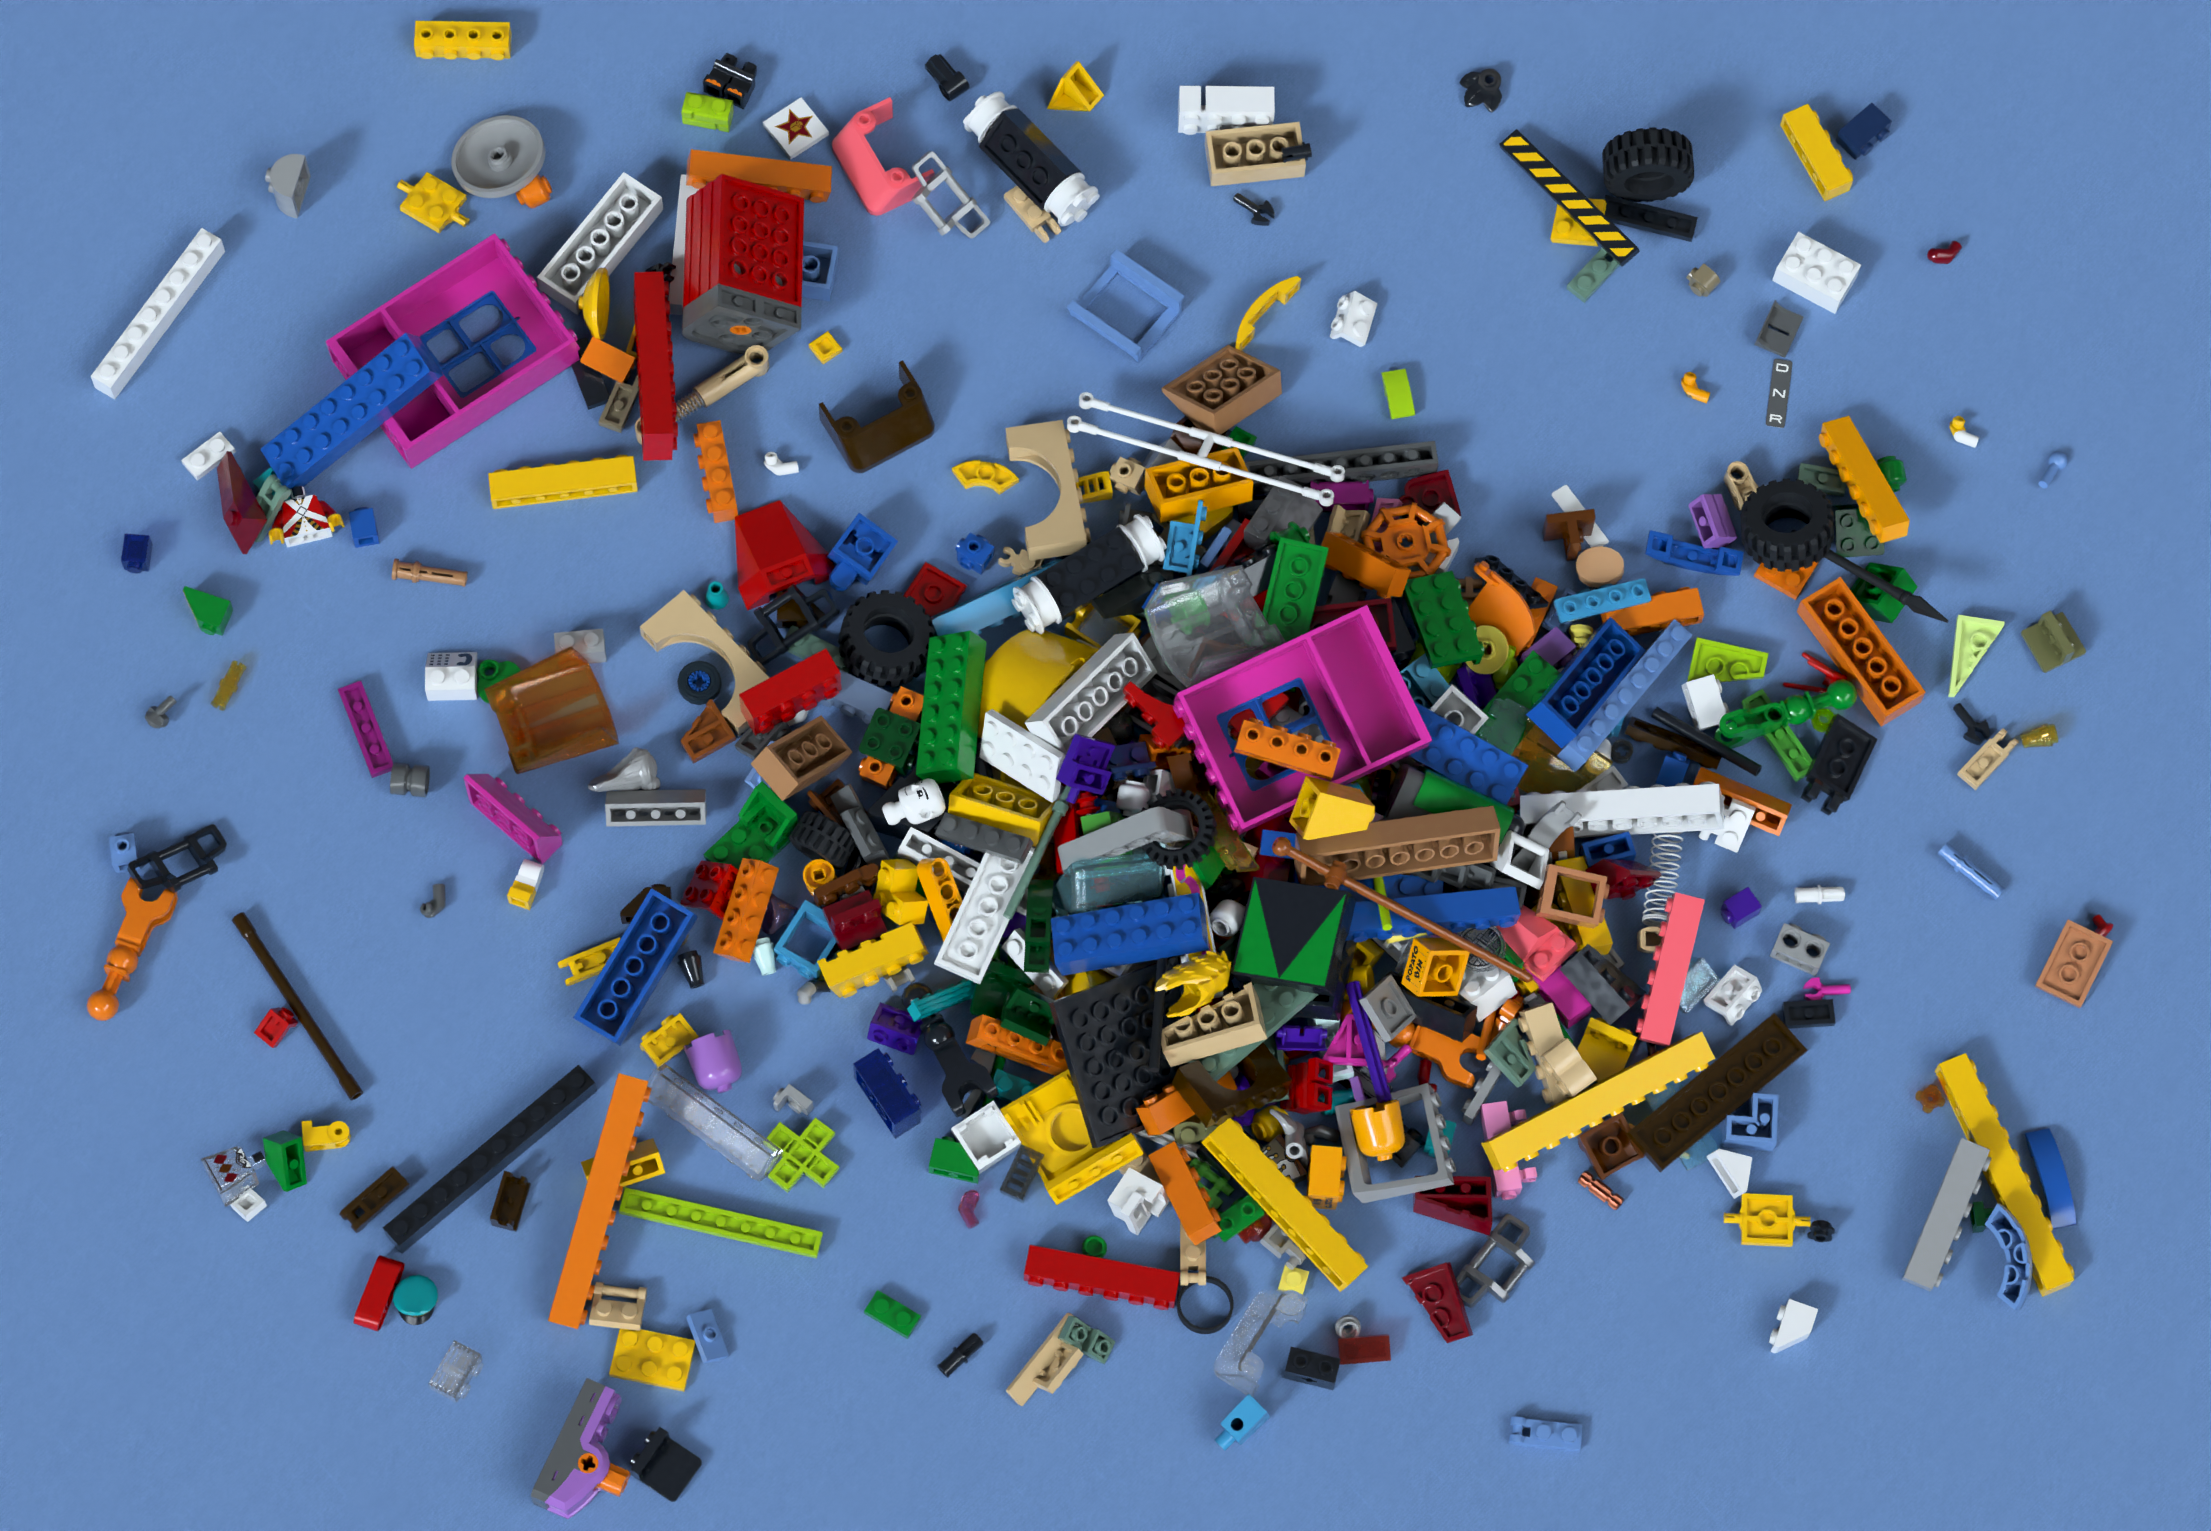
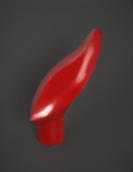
M2100 914L2092 918V921L2097 926V929L2094 931L2095 933L2105 937L2112 930L2113 924L2106 923Z

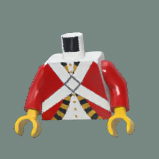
M302 486L294 487L291 489L292 500L283 502L282 510L277 513L272 529L269 531L270 545L275 540H281V544L286 542L287 547L333 537L334 527L341 525L344 528L345 525L341 515L337 514L325 501H319L316 495L306 496L305 489Z

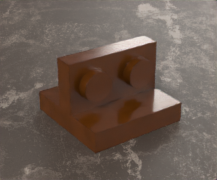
M1594 509L1547 514L1542 530L1543 541L1563 539L1566 561L1576 560L1578 552L1581 551V543L1584 541L1583 536L1592 535L1596 519Z

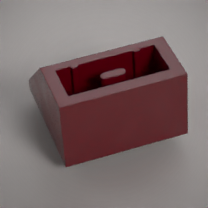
M1602 859L1585 870L1589 873L1607 876L1606 884L1610 885L1607 899H1631L1636 895L1635 892L1652 886L1654 884L1653 881L1661 877L1660 871L1632 860ZM1590 882L1595 895L1597 884Z

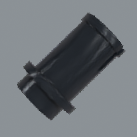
M1302 142L1301 145L1281 148L1284 163L1299 159L1306 161L1309 157H1312L1310 143L1305 144V142Z

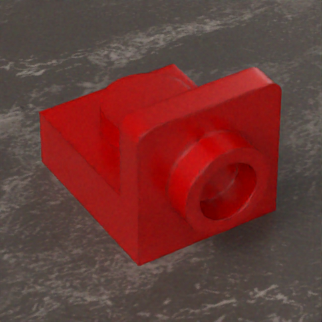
M272 1008L254 1033L270 1047L276 1048L291 1027H296L298 1021L293 1018L294 1014L287 1008Z

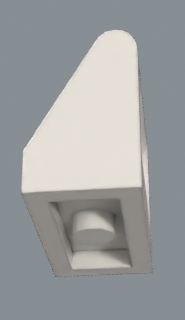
M1509 830L1498 848L1497 861H1492L1490 865L1540 890L1545 878L1549 849ZM1514 843L1537 854L1529 872L1510 864Z

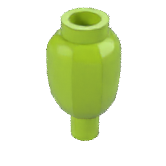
M1508 645L1509 652L1505 664L1498 671L1492 673V679L1497 689H1501L1518 669L1517 660L1514 657L1516 647Z

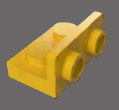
M680 1013L675 1017L671 1014L661 1022L662 1027L656 1032L652 1029L641 1038L643 1042L640 1043V1049L647 1053L658 1068L684 1050L683 1046H689L691 1041L699 1037Z

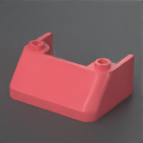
M890 97L856 113L832 141L833 154L867 212L875 216L882 215L912 201L913 196L922 186L917 177L911 179L903 168L896 167L885 172L864 136L872 132L877 125L893 118L892 99ZM931 169L921 175L927 182L935 175V172Z

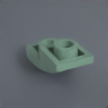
M1068 1316L1058 1337L1066 1344L1079 1348L1084 1355L1102 1364L1106 1363L1116 1342L1099 1329L1089 1327L1075 1316Z

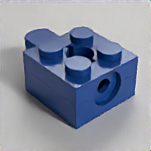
M858 513L827 556L829 560L836 564L829 575L830 586L836 591L843 592L851 586L855 579L866 586L898 543V540L861 513Z

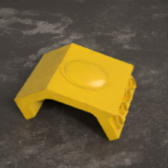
M1069 1069L1000 1109L1021 1141L1022 1146L1041 1176L1047 1192L1056 1205L1144 1154L1132 1133L1102 1147L1092 1148Z

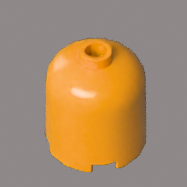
M1390 1100L1385 1103L1376 1102V1108H1366L1365 1105L1350 1109L1357 1143L1364 1155L1377 1157L1378 1161L1389 1160L1393 1158L1392 1153L1398 1152L1403 1147L1405 1134L1399 1100Z

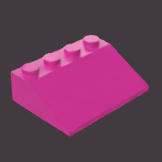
M466 774L464 776L470 803L540 864L543 865L562 845L560 830L553 824L547 825L542 820L543 816L536 809L532 808L530 810L526 807L523 798L515 792L511 794L506 789L507 785L500 778L496 777L494 779L489 774Z

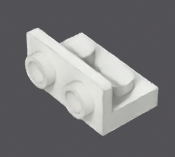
M1734 964L1703 1001L1707 1007L1723 1015L1727 1024L1733 1026L1737 1020L1743 1017L1747 1008L1758 1000L1762 988L1756 976Z

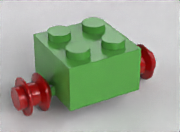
M1092 792L1078 795L1076 803H1079L1080 808L1075 812L1083 816L1080 818L1084 835L1121 821L1125 817H1122L1121 813L1112 811L1095 814L1100 809V807L1094 805V800L1098 796H1093ZM1132 850L1091 866L1096 871L1088 875V878L1094 881V885L1090 889H1095L1096 893L1110 891V886L1114 885V883L1109 882L1108 876L1112 872L1103 868L1131 863L1130 856L1133 855Z

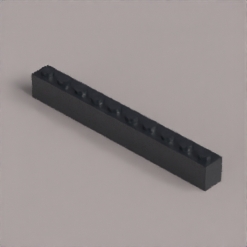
M577 1065L386 1224L383 1230L387 1238L403 1254L597 1092L595 1082L580 1065Z

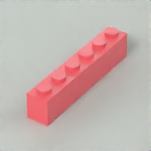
M1675 892L1672 894V898L1668 897L1666 900L1664 911L1668 912L1666 922H1661L1658 936H1662L1660 946L1656 945L1653 953V960H1656L1654 970L1650 969L1647 984L1650 985L1649 993L1644 994L1641 1008L1644 1009L1642 1019L1638 1018L1635 1028V1033H1639L1637 1040L1665 1047L1670 1045L1703 910L1704 899Z

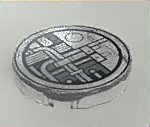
M1490 926L1485 930L1470 928L1460 933L1459 936L1504 959L1506 944L1502 933L1496 927ZM1471 953L1469 954L1466 969L1480 973L1496 968V966Z

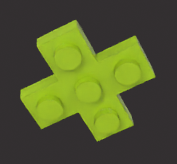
M814 1118L799 1137L779 1122L764 1140L765 1145L782 1157L768 1174V1178L787 1193L803 1174L822 1188H825L839 1170L837 1164L821 1153L835 1136V1132L817 1118Z

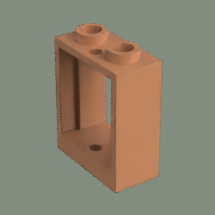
M1548 864L1546 866L1544 882L1540 889L1535 916L1594 929L1599 923L1603 922L1605 915L1602 903L1603 899H1607L1610 885L1606 884L1607 876ZM1557 875L1597 884L1591 917L1551 908Z

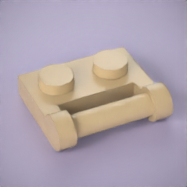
M596 1282L589 1325L640 1331L647 1288L639 1287V1289L608 1286L604 1285V1282ZM606 1295L637 1299V1303L605 1300L602 1297Z

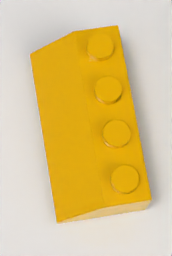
M974 773V779L962 780L950 793L948 813L1030 838L1033 842L1032 847H1036L1053 813L1052 808L1056 801L1052 803L1034 791Z

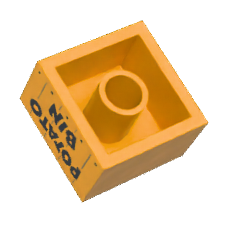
M1413 938L1401 984L1418 997L1458 996L1470 952L1443 938Z
M1312 1145L1306 1196L1311 1200L1314 1208L1336 1210L1337 1202L1342 1203L1345 1181L1340 1180V1178H1344L1347 1156H1342V1147Z

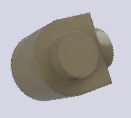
M1704 263L1699 269L1693 268L1686 277L1690 281L1688 285L1692 292L1700 297H1707L1720 283L1718 275Z

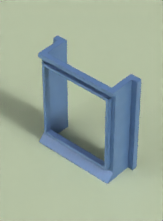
M1116 249L1111 255L1110 267L1079 303L1072 300L1067 306V310L1070 311L1072 317L1074 316L1131 355L1139 363L1181 314L1182 301L1185 296ZM1117 273L1167 307L1137 344L1087 310Z

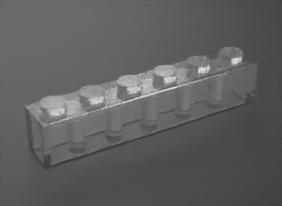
M664 1063L653 1070L647 1080V1087L651 1088L648 1099L650 1104L658 1106L666 1112L669 1118L678 1121L686 1127L688 1132L700 1137L711 1149L717 1150L730 1163L743 1169L750 1178L760 1182L768 1177V1174L782 1156L783 1150Z

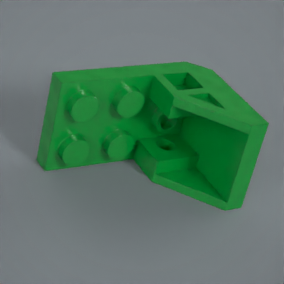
M762 781L754 788L739 812V821L703 854L704 858L710 862L731 864L738 870L742 858L761 860L768 863L791 842L789 836L798 823L797 814Z

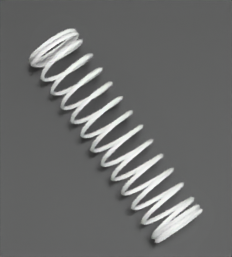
M1670 832V833H1671V834H1681V833H1683V832ZM1653 833L1655 837L1651 840V843L1654 846L1650 849L1653 855L1649 858L1652 864L1649 867L1651 868L1654 865L1661 869L1678 870L1680 866L1677 863H1653L1652 857L1656 856L1667 861H1678L1681 859V856L1668 852L1655 854L1653 849L1657 847L1664 851L1679 852L1682 850V847L1670 843H1680L1684 841L1683 838L1671 834L1657 836ZM1660 837H1676L1681 840L1672 841ZM1658 838L1662 841L1670 843H1662L1656 845L1654 843V840ZM1659 846H1674L1680 849L1670 850ZM1658 855H1673L1679 858L1669 859ZM1657 864H1671L1677 866V868H1668ZM1660 871V873L1676 875V877L1661 876L1660 878L1677 879L1679 877L1677 873L1672 871ZM1670 880L1653 881L1654 885L1663 888H1676L1678 886L1676 882ZM1656 882L1672 883V884H1675V886L1660 885V884H1657ZM1646 888L1648 890L1645 894L1647 901L1644 903L1646 910L1643 912L1642 922L1649 927H1660L1661 922L1650 918L1666 920L1668 913L1653 911L1664 910L1665 908H1647L1646 904L1651 902L1656 905L1665 906V904L1657 903L1655 900L1666 901L1667 899H1649L1647 895L1652 893L1662 897H1672V895L1659 894L1656 891L1675 892L1668 889L1650 890ZM1647 911H1650V912L1654 913V914H1646V915H1645V913H1646Z

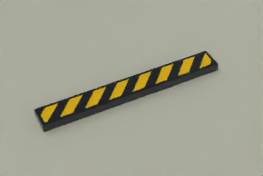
M1517 129L1499 144L1500 148L1621 267L1640 252L1639 248Z

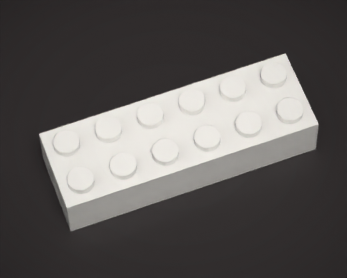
M623 172L538 275L539 290L578 315L581 311L578 306L579 296L584 295L586 284L591 276L599 268H606L610 276L663 211L662 197Z
M1133 632L1115 634L1024 723L1030 733L1063 752L1066 756L1075 733L1093 737L1127 703L1123 698L1125 696L1123 688L1130 681L1141 689L1157 673V670Z

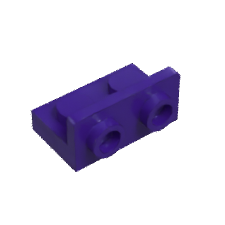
M880 1002L870 1022L867 1039L900 1052L914 1055L917 1043L922 1035L920 1025L923 1022L921 1019L914 1022L909 1012Z

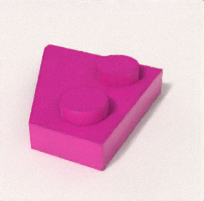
M1347 1014L1322 1059L1333 1062V1065L1368 1067L1354 1015Z

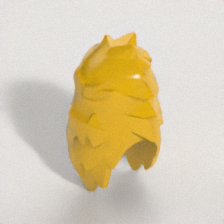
M1206 951V954L1193 956L1190 961L1176 965L1173 969L1162 975L1156 983L1155 992L1164 989L1166 991L1182 984L1184 985V992L1181 998L1168 1009L1167 1017L1191 1014L1197 1008L1212 1002L1214 995L1228 986L1231 962L1228 961L1225 951H1222L1220 954Z

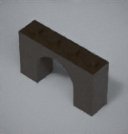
M1263 1042L1236 1065L1249 1082L1250 1087L1245 1090H1231L1219 1085L1199 1060L1178 1068L1172 1084L1206 1128L1215 1124L1221 1125L1229 1118L1234 1116L1240 1117L1248 1110L1255 1107L1257 1109L1261 1108L1267 1102L1274 1099L1280 1100L1287 1095L1292 1078Z

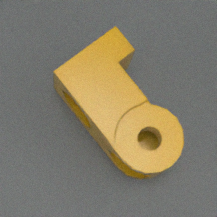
M312 1120L301 1121L305 1152L342 1148L348 1145L351 1140L349 1127L342 1121L333 1122L329 1126L313 1127Z

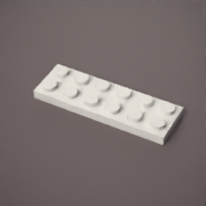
M1031 847L1023 864L988 853L984 854L934 965L981 984L1010 919L1003 916V913L1035 848Z

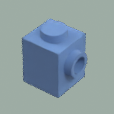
M120 832L114 837H109L112 866L116 873L127 872L129 862L139 859L138 842L134 833Z

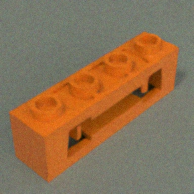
M984 1014L971 1021L966 1044L1054 1076L1068 1069L1060 1042L1050 1039L1046 1046L1001 1027L1000 1020Z

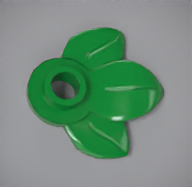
M491 659L482 661L477 668V675L480 679L477 684V691L481 699L486 703H490L496 695L504 699L515 698L516 685L513 678L521 673L520 668L511 661L500 663ZM489 669L494 671L492 675H486L485 672Z

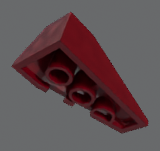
M227 451L217 467L223 519L242 554H247L265 525L267 518L232 452Z

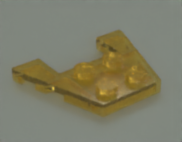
M1528 717L1518 759L1529 764V767L1517 787L1526 793L1576 792L1610 768L1613 761L1595 750L1584 767L1574 772L1557 757L1556 753L1538 742L1544 731Z

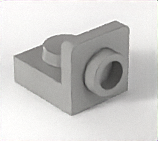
M790 1084L785 1089L780 1088L773 1097L774 1109L778 1112L787 1101L789 1102L788 1106L798 1114L803 1112L808 1116L814 1109L813 1101Z

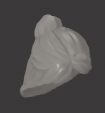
M635 747L610 772L591 780L588 784V789L595 792L613 790L636 791L639 789L658 790L660 788V780L656 777V760L647 749Z

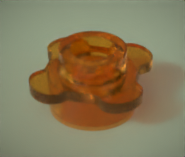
M1929 1085L1926 1089L1918 1091L1915 1095L1916 1100L1922 1104V1110L1925 1113H1931L1934 1108L1943 1107L1945 1104V1099L1936 1085Z

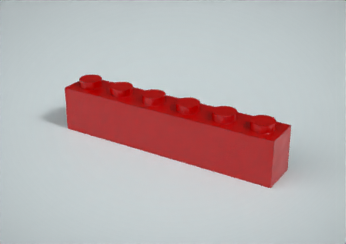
M1029 1245L1024 1271V1281H1028V1284L1032 1286L1042 1287L1043 1284L1053 1286V1289L1058 1291L1073 1289L1078 1290V1293L1081 1295L1093 1296L1094 1293L1103 1295V1298L1117 1301L1118 1298L1128 1300L1133 1305L1148 1303L1153 1304L1154 1308L1160 1310L1174 1308L1180 1278L1179 1272Z

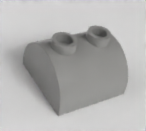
M290 154L283 156L275 162L272 168H268L265 180L270 182L268 191L274 193L279 209L287 216L298 218L311 177L305 155Z

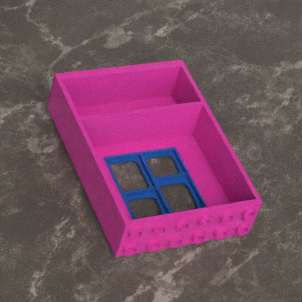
M495 233L325 341L332 362L345 380H347L405 332L420 337L443 376L380 425L411 469L580 360L578 354L580 347L576 342L578 338L571 328L566 329L563 325L564 319L559 311L551 309L549 306L551 302L544 292L539 293L536 289L538 285L532 275L524 273L522 270L524 266L517 256L512 257L509 253L511 249L504 238L500 240ZM493 305L498 307L503 314L501 325L477 342H472L460 327L459 321L482 306ZM449 329L461 343L463 350L446 362L441 363L429 349L427 342L444 330ZM505 335H517L525 343L524 353L514 362L504 365L491 349V344ZM476 353H483L495 369V373L469 391L461 392L449 376V371Z
M1367 605L1176 694L1174 705H1172L1178 719L1183 718L1185 722V727H1183L1185 735L1189 741H1194L1196 745L1194 750L1196 758L1200 764L1204 762L1207 768V772H1205L1207 781L1210 786L1215 785L1218 791L1217 795H1215L1221 809L1226 808L1229 814L1226 818L1232 831L1236 830L1238 835L1293 810L1305 776L1322 779L1293 769L1285 770L1265 780L1252 778L1247 773L1245 767L1248 756L1234 752L1236 741L1230 737L1227 729L1231 717L1239 712L1251 709L1256 718L1264 722L1263 726L1273 728L1262 707V703L1293 687L1300 688L1309 706L1310 713L1282 727L1287 728V733L1292 734L1311 724H1316L1324 740L1336 743V748H1340L1341 751L1330 782L1346 785L1426 748L1431 743L1432 738Z

